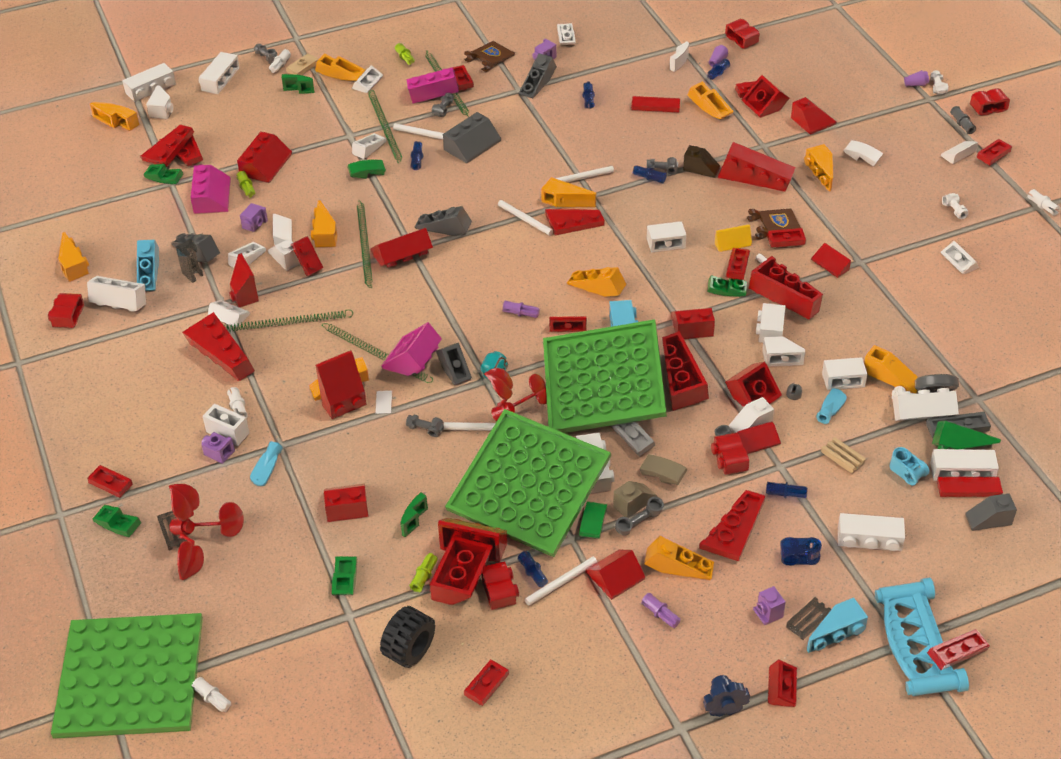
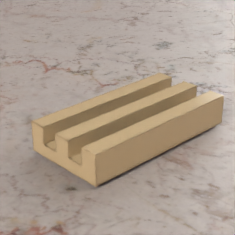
M836 437L832 439V442L829 441L826 446L824 445L821 448L823 454L850 473H854L866 461V458Z

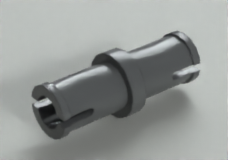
M959 106L951 109V115L954 116L957 124L962 126L967 134H972L976 131V126L970 121V117L964 114Z

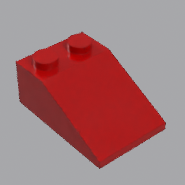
M351 350L315 365L322 406L331 419L367 405L365 390Z

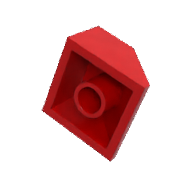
M712 308L671 312L675 333L680 331L684 339L714 337L715 318Z
M765 361L751 364L725 381L733 399L743 407L762 397L770 404L782 396Z
M365 483L324 489V502L328 522L369 517Z

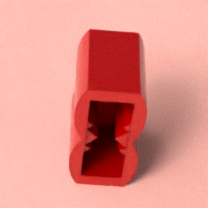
M740 18L726 24V36L730 40L735 41L741 48L744 49L759 42V31L755 27L750 26L746 20Z
M994 88L987 92H975L970 100V105L982 116L993 112H1004L1008 110L1010 99L999 88Z
M58 294L57 298L54 299L52 309L48 312V320L51 321L52 327L74 328L76 326L79 315L84 307L82 294Z
M731 433L715 436L714 443H711V450L713 455L717 456L718 468L722 469L725 475L749 471V457L743 447L739 434Z
M505 561L485 566L481 579L491 610L516 604L519 590L517 584L512 583L514 579L512 568L507 567Z

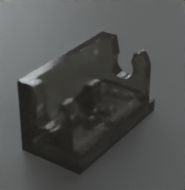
M189 239L176 246L182 274L194 283L197 280L193 274L199 273L200 276H203V271L199 268L196 252H198V248L193 243V240Z

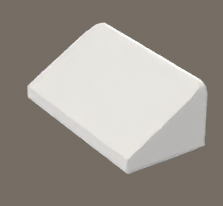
M371 65L354 83L352 89L368 93L382 78L383 74Z
M964 141L942 153L941 157L954 164L976 152L978 142Z
M273 214L274 245L288 239L292 240V220Z
M955 241L940 252L962 274L979 268L977 262Z
M222 300L211 302L209 305L208 315L214 312L220 321L229 325L232 324V326L235 323L236 327L237 323L240 325L250 315L249 311Z

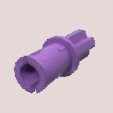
M506 300L503 303V312L518 314L520 317L521 315L535 318L539 316L540 309L538 307L524 305L523 302L514 303Z
M647 593L643 597L641 603L651 610L656 618L660 617L669 626L677 627L680 623V618L668 609L666 603H662L651 593Z

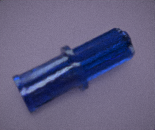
M723 59L720 63L714 64L713 68L708 71L707 78L713 80L718 75H722L730 67V61Z
M587 81V83L583 84L584 92L582 96L585 101L584 106L588 108L589 104V109L595 106V92L593 91V84Z
M421 141L414 142L413 151L410 154L412 158L411 168L414 170L421 168V161L424 157Z
M634 166L633 168L634 175L644 177L648 181L654 180L664 184L667 173L653 170L651 167L648 169Z
M767 481L766 495L784 496V498H787V496L807 497L808 488L806 486L788 485V482L784 484Z
M529 551L521 552L517 559L525 568L526 575L531 576L540 588L544 587V585L548 584V579L541 571L540 563L533 559Z

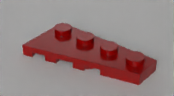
M745 490L732 505L731 510L724 514L720 523L712 528L707 538L699 543V549L740 561L766 496Z

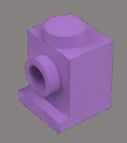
M545 38L543 43L535 47V52L532 54L533 59H536L538 53L553 57V59L557 58L556 44Z
M251 203L240 214L242 228L254 232L263 222L266 223L268 221L266 208Z
M213 432L210 436L206 435L202 440L201 445L204 455L221 464L235 452L231 437L226 438Z
M773 586L759 592L757 606L753 607V610L762 623L767 625L783 618L786 602Z

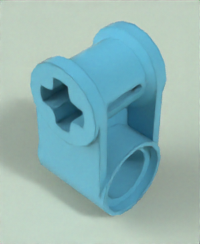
M904 447L894 449L889 467L894 473L904 479L906 483L912 486L916 485L921 477L929 474L930 470L927 464L913 455L908 449Z

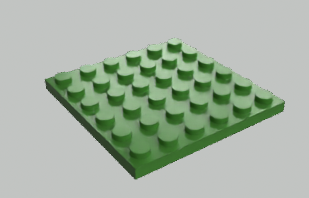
M655 319L543 338L548 426L550 428L567 433L667 417Z
M504 409L445 505L447 511L474 523L507 530V537L555 557L610 460L611 452Z
M202 613L71 620L51 730L53 739L191 731L195 696L192 684L197 678L203 622Z

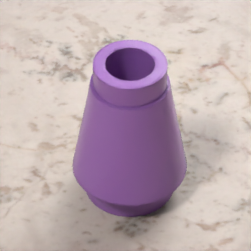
M723 45L715 47L709 60V65L716 67L728 57V49Z
M921 70L904 77L905 86H925L929 83L928 72Z

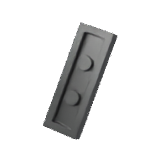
M985 412L928 418L926 421L932 438L934 437L938 421L946 420L978 432H987L991 428Z

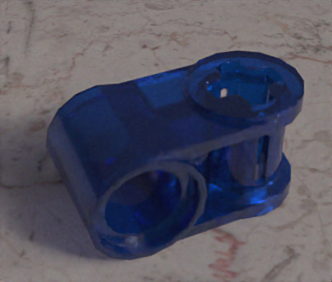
M787 537L780 541L782 563L789 566L816 565L821 558V541L814 537Z

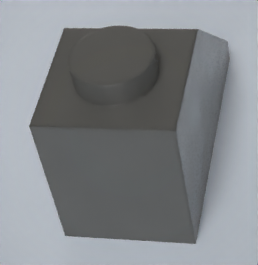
M459 343L436 350L442 369L454 385L472 378Z
M1010 493L989 496L968 510L965 516L972 531L1010 526L1013 524L1017 508Z

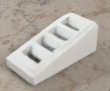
M373 133L352 143V154L364 159L386 142V138Z
M251 242L228 253V264L234 268L238 254L242 253L249 265L262 255L266 248Z

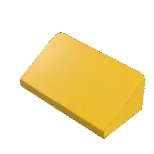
M750 225L717 230L715 245L718 251L722 252L732 250V248L752 246Z

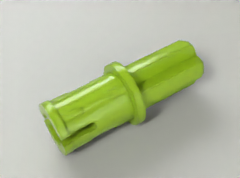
M402 43L396 44L395 51L399 54V57L405 60L408 65L414 63L415 60L410 50L405 48Z
M238 172L236 178L240 183L239 186L245 195L251 198L252 195H255L253 183L248 178L246 172Z
M433 553L426 555L421 566L417 567L416 575L409 584L411 590L421 592L427 579L431 578V571L438 560V557Z

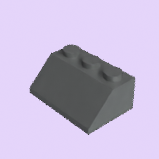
M479 112L474 113L443 134L444 150L465 163H469L501 141V137L490 119Z

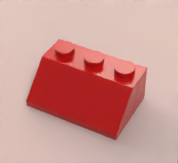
M260 131L238 158L239 172H246L250 179L270 183L292 155V151L275 134Z
M423 228L377 244L370 248V251L380 266L386 265L389 268L397 265L396 261L402 259L403 262L413 259L412 255L419 254L420 257L428 254V250L433 248L427 229Z
M444 518L438 521L440 550L446 551L452 536H457L492 545L493 549L488 560L501 562L508 544L507 530L465 522L460 519Z
M452 536L430 583L431 600L454 605L471 598L493 546Z

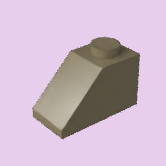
M628 481L614 490L613 507L624 517L629 518L644 508L651 497H657V495L643 483Z

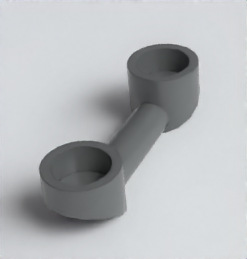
M651 497L647 502L645 510L631 519L627 517L618 518L615 524L616 531L621 535H629L631 529L648 517H657L664 507L662 499Z

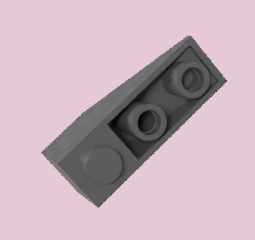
M538 53L519 91L520 95L533 99L550 81L557 67L553 57Z
M463 206L451 207L447 210L422 214L418 218L415 228H426L430 232L454 236L467 233L472 220Z
M182 233L176 236V240L171 243L174 247L198 262H209L220 254L212 236L203 235V233Z

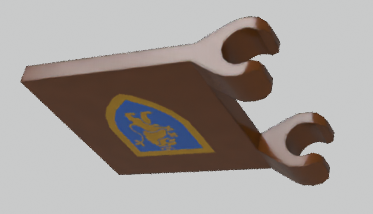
M491 41L473 51H465L464 55L467 58H464V60L471 62L477 57L483 60L482 65L485 66L481 70L488 72L494 65L514 56L515 52L495 41Z
M792 208L765 211L748 210L749 215H751L747 216L749 222L760 218L764 227L759 226L756 228L758 233L755 234V237L758 240L767 237L768 231L801 228Z

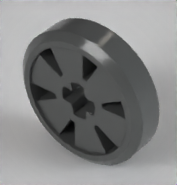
M950 374L925 375L915 380V389L917 391L930 390V393H935L937 389L949 388V391H953L959 387V378Z

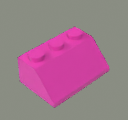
M453 67L406 79L413 104L445 96L446 93L459 92Z
M212 165L194 166L191 188V203L194 214L228 212L230 176Z
M427 322L402 336L381 367L385 370L407 376L413 373L418 374L425 368L424 364L432 358L431 354L439 348L438 344L442 338L431 324Z

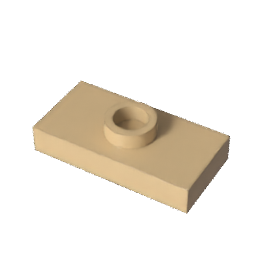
M307 53L286 67V71L289 74L303 75L315 67L319 59Z

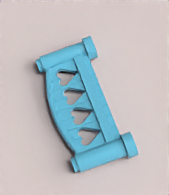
M930 577L923 578L920 582L882 587L875 590L876 602L884 604V624L890 648L899 666L909 679V681L905 682L907 694L919 696L957 690V692L968 691L969 680L964 668L953 670L952 666L940 670L927 654L930 648L943 643L928 600L935 599V588ZM901 605L913 609V611L905 618H900L897 615L898 610L895 609V606ZM908 623L920 627V629L912 636H906L903 633L905 629L901 627V624ZM913 641L927 647L919 654L914 655L910 653L911 647L908 646L907 642ZM921 660L933 664V666L921 674L916 671L917 665L913 661Z

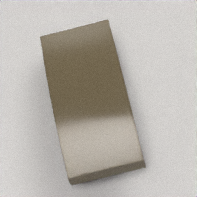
M648 454L640 467V471L644 475L659 477L663 483L679 485L687 472V468L672 460Z

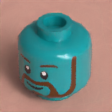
M497 351L488 353L480 366L483 376L488 379L484 373L494 368H501L506 371L508 368L506 356Z

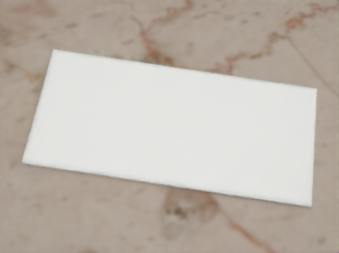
M377 391L376 414L391 413L392 391Z

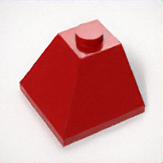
M761 75L741 100L762 118L780 111L790 98L766 77Z
M806 97L792 103L791 119L810 135L837 124V121Z
M242 253L238 254L230 281L231 292H229L231 301L235 302L240 308L259 301L254 274Z

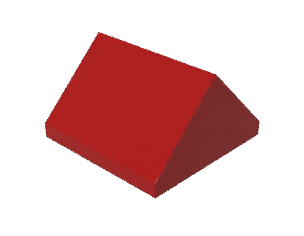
M619 549L585 571L611 600L645 580V575L633 550Z

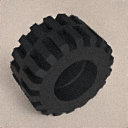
M402 607L394 614L384 629L380 641L382 655L405 668L414 666L425 655L432 643L436 628L435 620L414 607Z

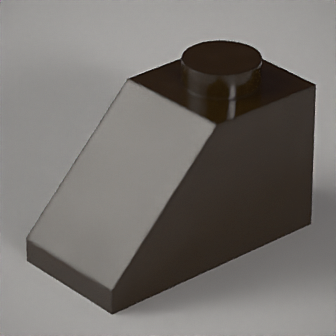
M689 145L684 154L683 171L715 178L720 170L719 163L705 148Z

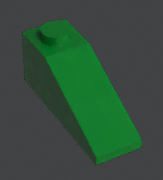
M944 420L938 421L932 445L938 446L937 449L958 450L997 444L1001 442V439Z

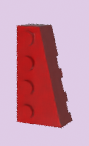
M732 142L718 178L786 192L796 167Z
M773 256L751 271L748 289L773 302L785 305V308L809 320L820 311L823 294L808 282H802L799 279L800 276L796 273L791 274L788 272L787 267L784 264L779 265L776 263V258Z
M214 312L182 332L192 347L197 348L200 353L209 357L215 364L221 366L223 370L238 381H241L255 371L247 356Z
M680 331L662 337L673 411L709 399L708 384Z

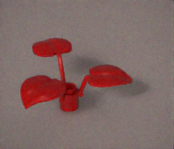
M494 368L484 373L492 383L497 394L503 399L491 410L495 421L499 419L504 409L514 413L515 406L536 396L537 401L541 405L547 404L546 384L544 379L538 374H533L529 377V386L534 393L512 404L511 402H506L513 394L511 390L513 388V381L509 374L501 368Z
M187 484L169 485V489L171 492L172 511L176 518L171 520L169 529L172 534L180 535V539L187 540L181 543L177 555L180 580H185L199 572L204 563L202 548L195 545V541L186 535H190L195 527L221 525V534L225 537H233L241 531L244 515L236 503L226 502L219 510L220 521L194 523L188 518L194 516L193 511L199 507L200 499L198 492Z

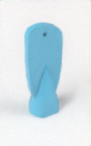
M833 388L825 398L821 410L816 415V419L823 424H828L831 417L844 405L847 396L841 390Z
M270 441L267 451L255 465L250 475V479L255 485H266L276 465L278 455L283 449L279 443Z

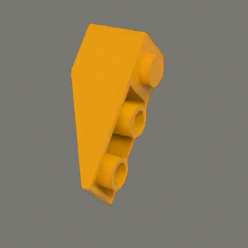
M825 144L806 149V156L804 157L806 166L812 170L813 174L821 181V184L828 191H831L833 182V158L831 151Z
M551 177L541 188V200L555 207H596V192Z
M318 200L317 207H314L315 219L312 220L314 230H311V240H314L315 248L336 247L338 236L336 222L321 200Z
M63 232L58 260L63 274L71 282L89 274L87 268L89 262L85 256L82 257V252L79 247H76L73 238H69Z
M618 267L584 271L577 270L572 273L567 281L568 285L604 297L620 295L627 285Z
M875 345L870 349L864 360L867 375L894 387L902 386L906 391H910V393L918 392L915 389V380L918 376L893 353Z
M659 536L647 547L644 565L665 574L711 580L714 561Z

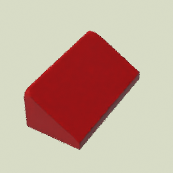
M824 243L811 258L812 261L837 278L850 270L851 260L827 243Z
M587 316L549 317L550 332L587 331Z
M773 421L737 432L747 454L781 444Z
M778 659L769 666L768 704L795 707L797 667Z

